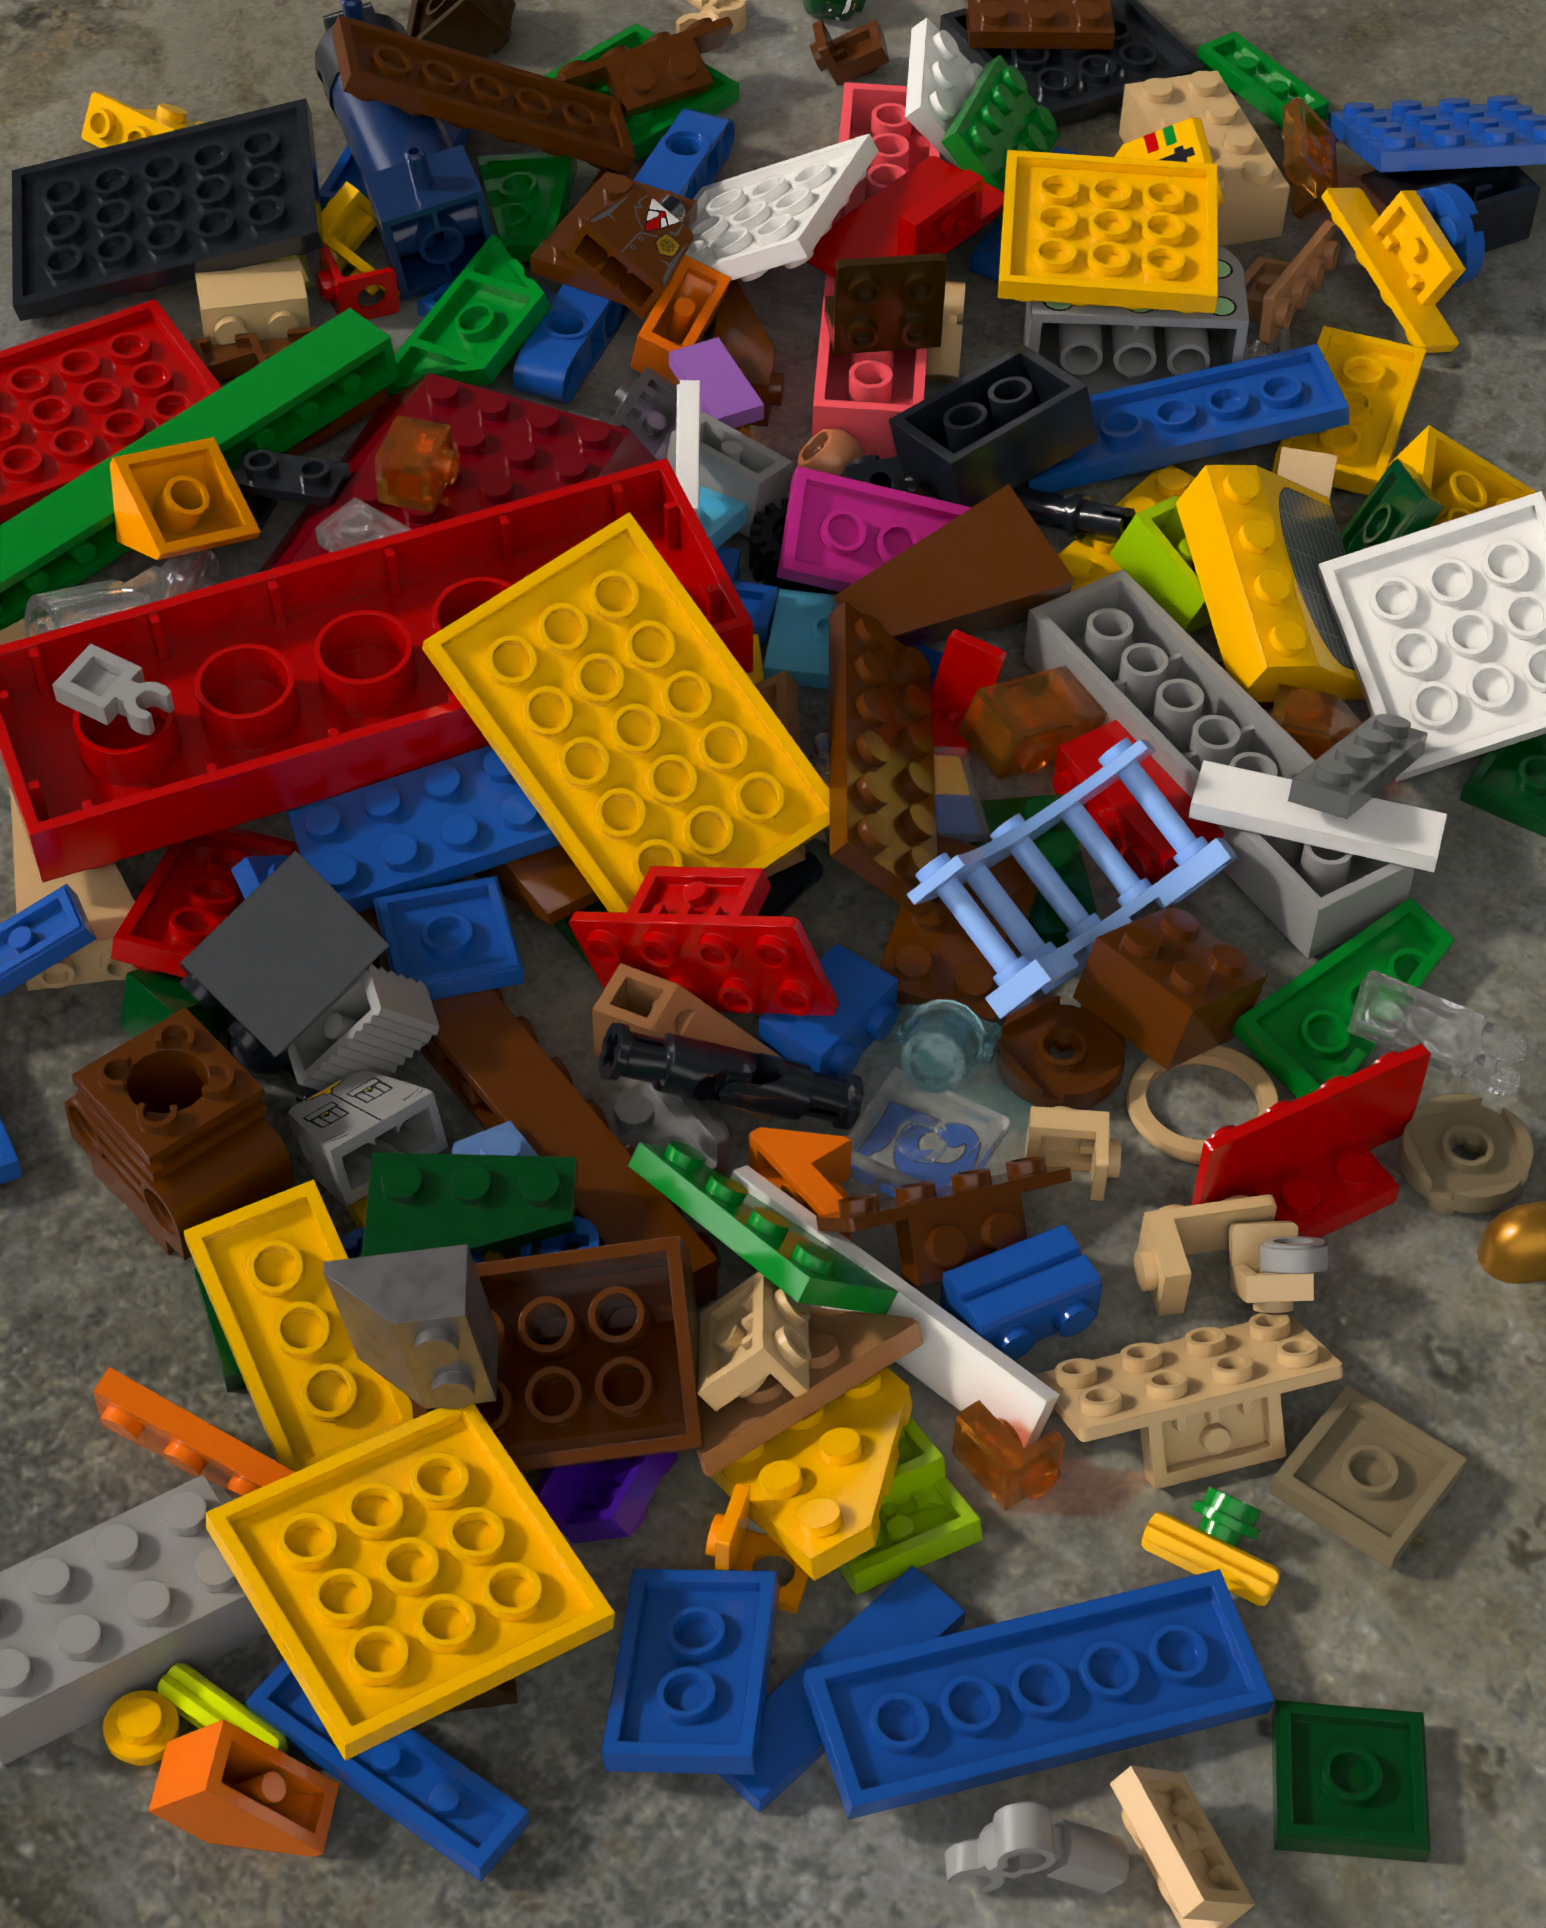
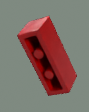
M1114 720L1059 745L1055 772L1052 778L1055 794H1062L1064 796L1103 768L1098 759L1121 740L1128 738L1132 744L1137 741L1117 720ZM1151 755L1139 763L1196 838L1204 836L1207 842L1210 843L1215 838L1224 837V832L1215 823L1189 818L1192 798ZM1120 779L1083 805L1140 880L1147 878L1154 885L1179 866L1173 859L1177 854Z

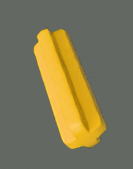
M1157 1511L1151 1517L1144 1530L1141 1543L1144 1550L1195 1575L1220 1569L1229 1592L1258 1606H1266L1277 1589L1281 1571L1276 1566L1163 1511Z

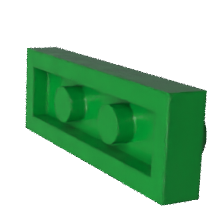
M1231 32L1198 46L1197 59L1205 66L1204 69L1206 71L1217 70L1228 88L1287 133L1293 134L1327 119L1330 104L1328 100L1237 32Z

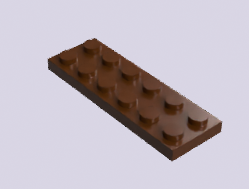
M338 15L331 32L343 91L350 93L359 100L365 102L375 100L399 107L410 115H427L447 121L450 125L459 129L467 130L471 128L492 134L507 143L520 142L540 148L552 156L560 157L565 155L586 161L591 166L601 170L610 168L628 173L636 158L620 102L616 97L343 15Z
M845 601L829 614L830 856L920 919H923L939 907V897L914 905L907 894L921 884L915 876L916 873L938 857L931 668L925 656L918 649L912 646L906 647L887 633L883 625L875 617L869 614L863 615Z

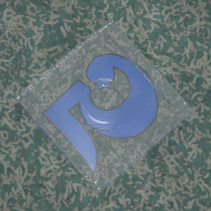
M894 1067L846 1136L853 1142L851 1174L849 1177L896 1198L895 1187L904 1184L934 1181L936 1189L951 1186V1174L985 1168L1008 1133L1010 1118Z

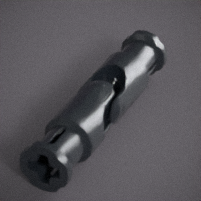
M613 1022L610 1025L603 1039L599 1058V1071L603 1079L617 1081L620 1077L652 1083L653 1089L658 1092L740 1107L753 1112L790 1120H798L802 1116L831 1121L832 1126L838 1129L850 1130L855 1125L860 1115L864 1096L863 1081L859 1075L844 1073L841 1077L820 1073L812 1071L811 1065L805 1062L764 1053H753L673 1033H666L660 1038L630 1031L629 1025Z

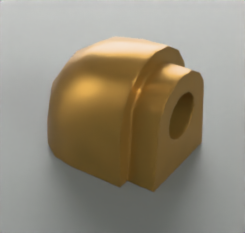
M1546 1201L1514 1206L1490 1221L1477 1249L1478 1261L1484 1271L1493 1278L1505 1283L1523 1284L1546 1281Z

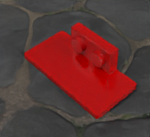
M929 156L832 224V228L820 238L813 249V256L806 263L835 278L836 262L843 259L943 253L945 255L1003 213L1004 192L983 182L984 177L969 169L963 171L936 156Z
M650 866L627 913L576 911L569 921L574 935L604 989L621 963L681 985L716 1011L741 1014L771 1013L792 1014L795 1016H834L839 1006V1001L800 920L795 917L758 916L771 889V884L763 868Z
M1422 1043L1400 1053L1398 1051L1386 1053L1377 1059L1373 1065L1347 1077L1342 1075L1335 1076L1321 1085L1318 1090L1294 1101L1283 1100L1268 1108L1263 1115L1238 1126L1227 1125L1218 1129L1203 1144L1191 1205L1223 1201L1228 1197L1236 1195L1253 1197L1271 1194L1277 1206L1274 1221H1292L1298 1226V1236L1320 1238L1395 1203L1400 1186L1370 1150L1403 1135L1406 1124L1412 1119L1413 1113L1417 1108L1431 1053Z

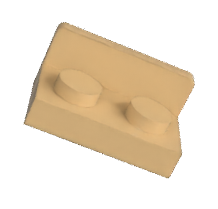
M758 1271L700 1312L697 1394L710 1407L718 1411L736 1397L744 1398L754 1393L764 1383L769 1374H772L795 1398H799L810 1390L809 1360L811 1359V1352L809 1349L808 1328L810 1311L807 1304L797 1303Z
M1130 1766L1110 1783L1123 1808L1121 1812L1122 1821L1133 1837L1158 1884L1163 1898L1169 1904L1181 1928H1227L1256 1905L1182 1772Z

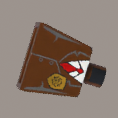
M633 188L590 216L583 223L564 254L643 320L668 286L694 237L692 231L682 223L686 213L683 204L677 198L671 195H664L656 201L643 189Z

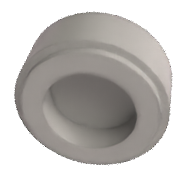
M1284 1236L1268 1238L1259 1244L1261 1270L1274 1273L1300 1274L1321 1272L1329 1268L1328 1243L1323 1239L1304 1236Z

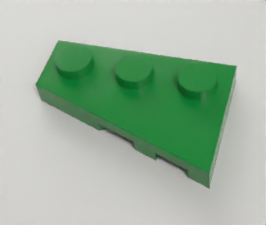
M546 152L477 156L499 238L513 259L516 258L519 262L531 263V254L566 217L578 168L576 159L565 155L556 157Z

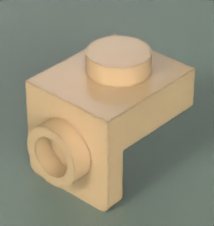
M1031 1106L1025 1157L1044 1156L1046 1166L1070 1167L1071 1170L1090 1171V1200L1103 1201L1107 1178H1119L1121 1139L1110 1138V1112L1079 1110L1065 1106L1051 1108Z
M1292 1221L1235 1222L1229 1227L1230 1290L1244 1302L1253 1303V1310L1256 1312H1290L1294 1310V1301H1314V1273H1274L1260 1269L1259 1244L1268 1238L1298 1236V1226Z

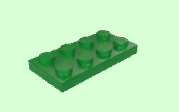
M999 55L984 66L942 138L941 143L963 171L969 169L984 177L983 182L1004 192L1007 150L1050 153L1059 133L1056 130L1057 125L1050 111L1043 105L1038 106L1028 93L1026 81L1020 71L1012 65L1008 66L1002 56ZM1001 213V214L998 216V218H999L1001 221H1002V218H1003V213Z

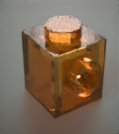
M396 416L375 457L378 502L433 513L446 485L454 484L459 472L460 453L457 450H453L451 425Z

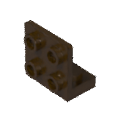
M943 253L843 259L837 261L835 295L825 296L824 309L833 354L941 347L947 272L945 255Z

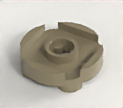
M1450 1093L1430 1098L1414 1111L1412 1119L1406 1124L1398 1150V1160L1406 1180L1418 1193L1423 1195L1424 1204L1428 1209L1444 1216L1453 1215L1458 1211L1463 1213H1483L1502 1208L1509 1203L1517 1201L1522 1196L1534 1156V1146L1527 1128L1514 1113L1502 1107L1501 1114L1491 1108L1481 1106L1482 1097L1467 1093ZM1463 1145L1468 1153L1478 1152L1480 1156L1476 1157V1160L1459 1158L1454 1154L1455 1146Z

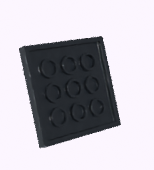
M1110 0L1115 29L1113 50L969 48L965 8L943 14L940 19V31L945 30L954 38L959 51L971 64L977 63L984 68L986 64L1001 55L1008 66L1016 67L1026 81L1028 93L1038 106L1043 105L1050 111L1057 127L1122 108L1125 84L1144 82L1151 78L1163 79L1190 75L1197 71H1204L1205 68L1137 0Z

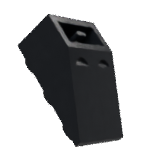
M1518 166L1382 173L1375 170L1362 174L1361 181L1387 207L1402 190H1419L1448 183L1459 186L1470 196L1477 209L1478 214L1470 215L1473 222L1474 232L1483 230L1485 252L1529 238L1541 190Z

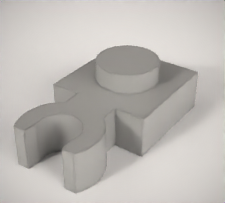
M91 643L52 684L57 702L107 726L118 714L127 717L128 724L134 731L144 735H151L155 731L152 714L145 709L157 707L168 713L175 709L171 691L165 685L158 682H145L142 667Z

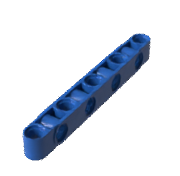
M684 108L667 133L661 138L634 180L693 200L701 187L712 184L727 161L734 141V121ZM563 284L550 303L552 308L534 329L517 357L513 372L514 389L518 392L568 404L574 398L588 374L594 369L631 310L623 304Z

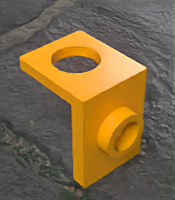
M736 1482L726 1513H716L713 1518L706 1542L705 1554L715 1557V1570L752 1571L754 1565L764 1557L778 1556L786 1559L794 1569V1576L787 1585L780 1587L777 1609L797 1614L810 1576L769 1535L749 1530L751 1486Z

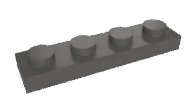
M1391 714L1371 716L1293 777L1288 801L1348 819L1423 755L1428 733L1410 728L1411 722L1400 716Z

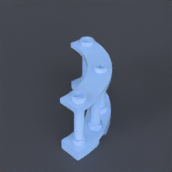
M1128 738L1121 740L1098 759L1103 768L1026 821L1019 813L999 826L990 835L992 841L967 853L956 855L952 859L945 852L930 861L916 873L915 876L921 884L907 894L912 903L916 905L940 897L997 974L993 977V980L999 987L985 997V999L1000 1019L1029 1005L1033 1001L1031 996L1040 989L1046 995L1083 971L1098 936L1140 919L1139 916L1155 904H1158L1161 909L1168 907L1170 904L1175 906L1239 858L1225 838H1215L1210 843L1207 842L1204 836L1196 838L1139 764L1156 751L1149 740L1139 739L1134 744ZM1118 779L1127 787L1177 853L1173 859L1179 866L1154 885L1147 878L1142 880L1138 878L1083 806ZM1062 820L1121 895L1117 899L1121 908L1102 921L1096 913L1091 915L1087 913L1033 842L1034 839ZM1012 855L1069 929L1065 936L1070 942L1058 949L1052 941L1045 944L989 868ZM966 882L969 884L1022 956L1017 958L962 884Z

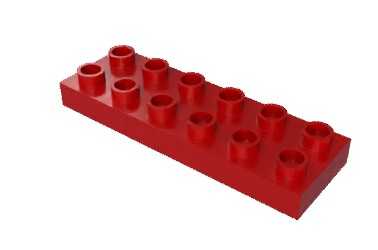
M665 458L0 645V757L42 883L87 869L106 867L118 860L205 834L227 831L242 823L326 798H332L489 746L490 744L422 650L423 641L628 512L634 517L746 674L753 672V622L670 463ZM91 643L142 667L145 682H158L165 685L171 691L175 709L171 713L157 707L145 709L152 714L155 731L151 735H144L134 731L129 726L127 717L118 714L107 726L57 702L52 684Z

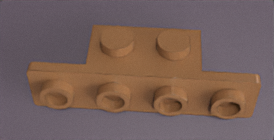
M1325 220L1291 263L1258 256L1244 273L1249 324L1260 325V343L1270 344L1282 329H1288L1294 313L1298 309H1304L1310 293L1313 290H1319L1323 278L1328 271L1335 270L1340 256L1341 242L1334 240L1336 230L1334 222Z

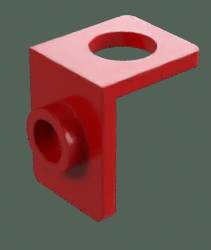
M324 243V248L318 249L320 270L316 271L315 276L319 295L323 302H331L337 315L351 308L369 320L396 314L399 311L397 275L392 267L343 277L327 243ZM374 284L385 287V295L380 302L371 306H365L358 302V295L365 287Z

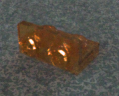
M1298 96L1283 106L1284 130H1282L1281 134L1285 151L1283 168L1291 180L1292 213L1298 219H1302L1312 211H1318L1326 207L1321 196L1327 188H1338L1335 133Z

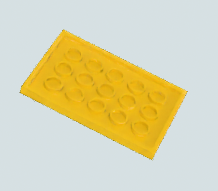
M630 512L423 641L422 650L608 912L627 913L650 866L763 868L765 872L830 828L829 788Z

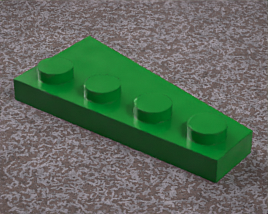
M1410 897L1237 1019L1232 1033L1297 1098L1303 1097L1318 1090L1321 1085L1335 1076L1342 1075L1347 1077L1359 1070L1447 954L1454 938Z

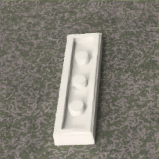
M1203 760L1191 801L1189 818L1429 872H1434L1447 818L1446 813L1372 797L1348 819H1344L1289 802L1288 797L1292 779Z

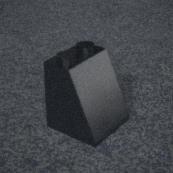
M295 850L179 963L178 966L187 973L179 983L205 1010L208 1011L217 1003L235 1021L227 1029L228 1033L254 1058L262 1050L271 1058H276L389 944Z

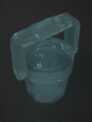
M936 999L921 1006L904 1005L894 1022L891 1042L902 1045L901 1068L906 1079L914 1087L922 1091L941 1093L952 1089L960 1080L967 1078L978 1067L981 1058L982 1062L992 1064L997 1053L1002 1026L996 1022L979 1019L968 1006L959 1002Z

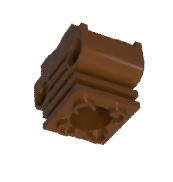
M186 1007L72 1074L73 1083L79 1090L75 1091V1096L65 1101V1111L71 1137L90 1157L93 1173L133 1212L149 1235L168 1255L176 1251L184 1261L192 1256L184 1238V1230L295 1187L292 1164L287 1148L277 1131L263 1116L267 1113L266 1104L261 1100L265 1096L263 1087Z

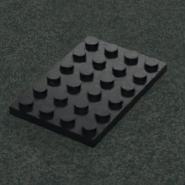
M306 98L11 170L13 308L20 322L37 317L51 316L58 312L86 305L101 304L107 300L140 292H150L160 287L189 280H196L195 273L235 270L292 255H302L309 251L324 248L312 113Z

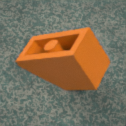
M684 255L671 281L658 298L637 335L630 368L642 374L646 366H648L677 387V384H680V382L669 367V352L705 341L730 285L731 277Z
M223 1719L167 1742L148 1812L206 1843L316 1857L324 1854L340 1784Z

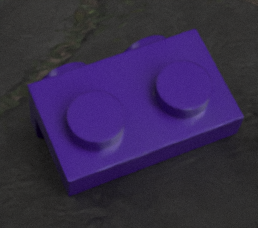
M678 1452L544 1470L533 1492L558 1529L573 1544L630 1537L644 1521L648 1511L647 1505L663 1475L674 1465Z

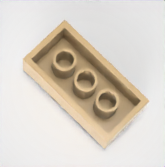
M1217 70L1197 71L1190 75L1163 79L1151 78L1144 82L1125 84L1119 135L1124 143L1191 117L1201 118L1213 163L1217 164V177L1224 199L1223 204L1218 209L1219 246L1282 237L1290 186Z

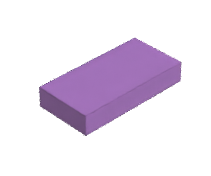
M719 337L669 352V367L679 382L680 380H700L701 414L705 412L732 428L764 419L763 402Z

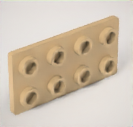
M1258 1313L1252 1316L1249 1322L1222 1329L1216 1327L1196 1328L1189 1331L1185 1338L1160 1344L1135 1343L1124 1347L1119 1354L1094 1360L1085 1358L1065 1360L1059 1363L1055 1369L1038 1373L1035 1377L1060 1394L1053 1409L1082 1442L1140 1429L1145 1478L1156 1490L1286 1457L1280 1394L1343 1378L1342 1362L1291 1314Z

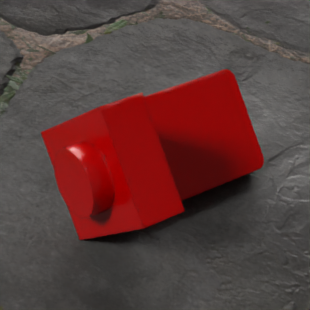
M957 629L953 630L947 639L931 690L934 760H955L959 762L961 768L982 731L1007 654L1004 650Z

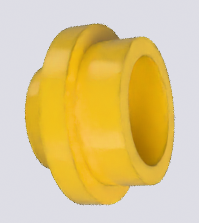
M149 1690L131 1692L119 1698L109 1708L103 1721V1736L109 1751L116 1758L136 1766L151 1765L161 1760L167 1742L178 1738L180 1731V1721L174 1704L162 1694Z

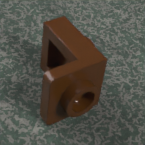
M876 19L835 39H832L822 20L813 23L816 42L810 44L813 58L821 72L826 69L829 70L837 86L860 75L870 74L877 70L879 66L890 62L884 33Z

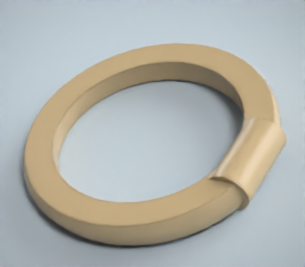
M1218 1045L1175 1066L1179 1067L1190 1064L1210 1065L1236 1075L1249 1086L1255 1095L1259 1108L1257 1117L1263 1115L1272 1105L1280 1102L1275 1085L1266 1071L1248 1056L1231 1048ZM1149 1057L1133 1073L1127 1087L1126 1105L1130 1119L1139 1134L1152 1147L1171 1158L1199 1165L1202 1147L1206 1140L1187 1138L1172 1132L1163 1126L1149 1109L1146 1098L1147 1091L1156 1078L1168 1071Z

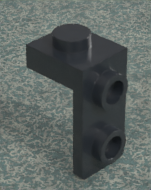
M246 448L231 472L260 531L276 507V499L332 506L351 476L348 463Z

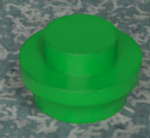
M1211 1486L1208 1487L1203 1500L1195 1499L1191 1507L1193 1511L1203 1515L1198 1529L1235 1547L1238 1546L1242 1535L1257 1540L1261 1531L1254 1527L1261 1510Z

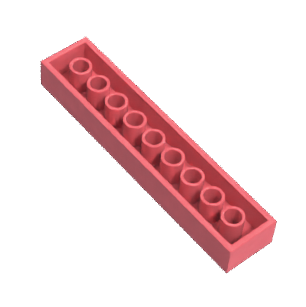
M844 82L838 143L870 133L879 152L867 168L866 177L857 183L849 195V202L839 210L831 224L837 222L929 156L939 158L940 152L905 118L907 86ZM826 274L813 400L812 437L824 428L843 429L858 439L866 455H878L880 459L896 457L897 453L889 419L924 400L927 348L834 355L824 309L825 296L835 295V278Z

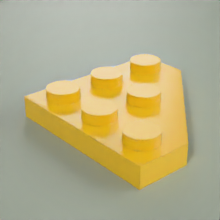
M886 1367L713 1474L710 1478L730 1498L736 1482L751 1486L750 1518L816 1581L875 1547L881 1526L879 1520L881 1504L884 1495H889L900 1456L898 1442L902 1427L908 1426L913 1408L909 1385Z

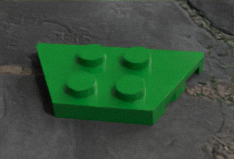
M492 234L395 353L399 379L386 387L388 395L398 393L428 373L470 385L491 384L552 308L544 291L534 279L528 277L525 268L516 258L513 259L498 236Z

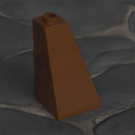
M1008 484L834 595L832 612L846 601L863 615L869 614L875 617L883 625L887 633L906 647H917L947 640L955 629L970 635L1027 622L1030 609L1069 593L1074 578Z

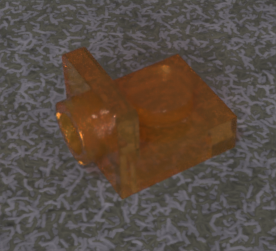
M978 1400L957 1413L951 1453L1000 1507L1006 1511L1026 1497L1030 1500H1035L1043 1496L1056 1484L1061 1474L1060 1466L1065 1439L1056 1430H1053L1028 1447L1023 1448L1020 1437L1012 1425L1005 1419H996L984 1404Z

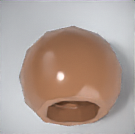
M824 428L811 437L799 453L798 466L841 476L845 466H848L851 461L859 457L866 456L858 439L843 429Z

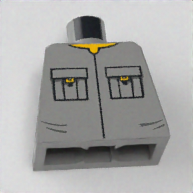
M368 1070L355 1071L321 1091L309 1087L304 1089L297 1096L294 1106L291 1107L287 1115L304 1168L346 1207L368 1195L372 1152L438 1154L448 1148L433 1091Z

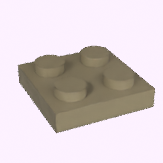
M1346 1385L1272 1478L1269 1493L1391 1570L1461 1477L1468 1458L1351 1386Z

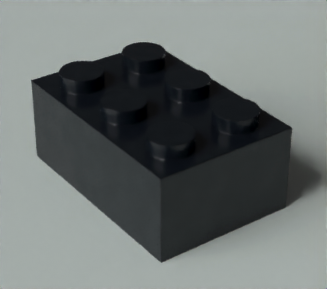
M1024 344L1019 345L889 419L896 453L899 456L903 473L910 474L914 483L936 499L971 508L1008 484L1012 489L1026 484L1031 478L1062 460L1069 459L1076 452L1097 441L1087 385Z

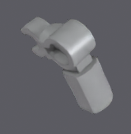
M1032 1802L1009 1804L998 1809L994 1813L993 1822L984 1826L979 1839L956 1843L944 1853L947 1882L955 1884L968 1876L976 1875L977 1891L981 1893L998 1889L1004 1884L1005 1877L1015 1879L1022 1874L1042 1871L1046 1877L1104 1894L1124 1883L1129 1870L1128 1849L1126 1843L1119 1836L1063 1818L1052 1824L1051 1812L1048 1807Z

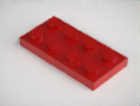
M233 827L227 831L209 833L170 845L113 937L111 959L132 964L142 971L163 972L184 978L187 973L178 966L179 963L245 900L231 869L246 856L291 855L295 850L300 854L297 843Z

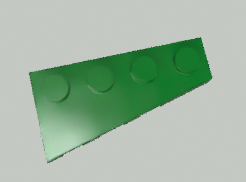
M670 1141L668 1147L639 1142L628 1166L797 1303L873 1314H887L898 1293L897 1290L749 1194L748 1190L737 1181L721 1175L705 1165L706 1157L701 1152L678 1141Z

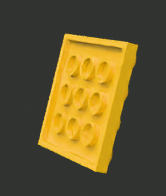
M1007 150L997 298L1014 299L1020 302L1069 303L1076 306H1115L1131 310L1143 308L1172 310L1182 313H1215L1218 299L1217 164Z
M469 1404L459 1409L437 1408L206 1512L207 1531L345 1761L612 1630L614 1626L615 1612L475 1404Z

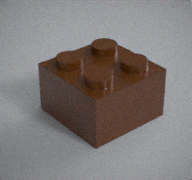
M1171 905L1098 936L1073 998L1162 1067L1169 1070L1235 1038L1236 1036L1232 1033V1029L1237 1019L1254 1007L1268 975L1248 961L1247 956L1240 949L1225 944L1202 927L1195 916Z

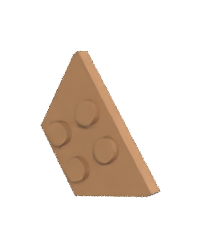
M808 1306L810 1311V1319L808 1320L809 1349L811 1352V1359L809 1360L810 1390L799 1398H795L772 1374H769L764 1383L754 1393L744 1398L736 1397L718 1411H715L702 1399L704 1448L696 1449L703 1473L708 1477L712 1476L923 1345L924 1342L918 1321L911 1317Z

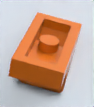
M759 1127L749 1133L748 1166L816 1216L838 1212L837 1201L849 1197L840 1184L845 1182L851 1174L853 1142L848 1137ZM839 1232L850 1240L851 1232Z

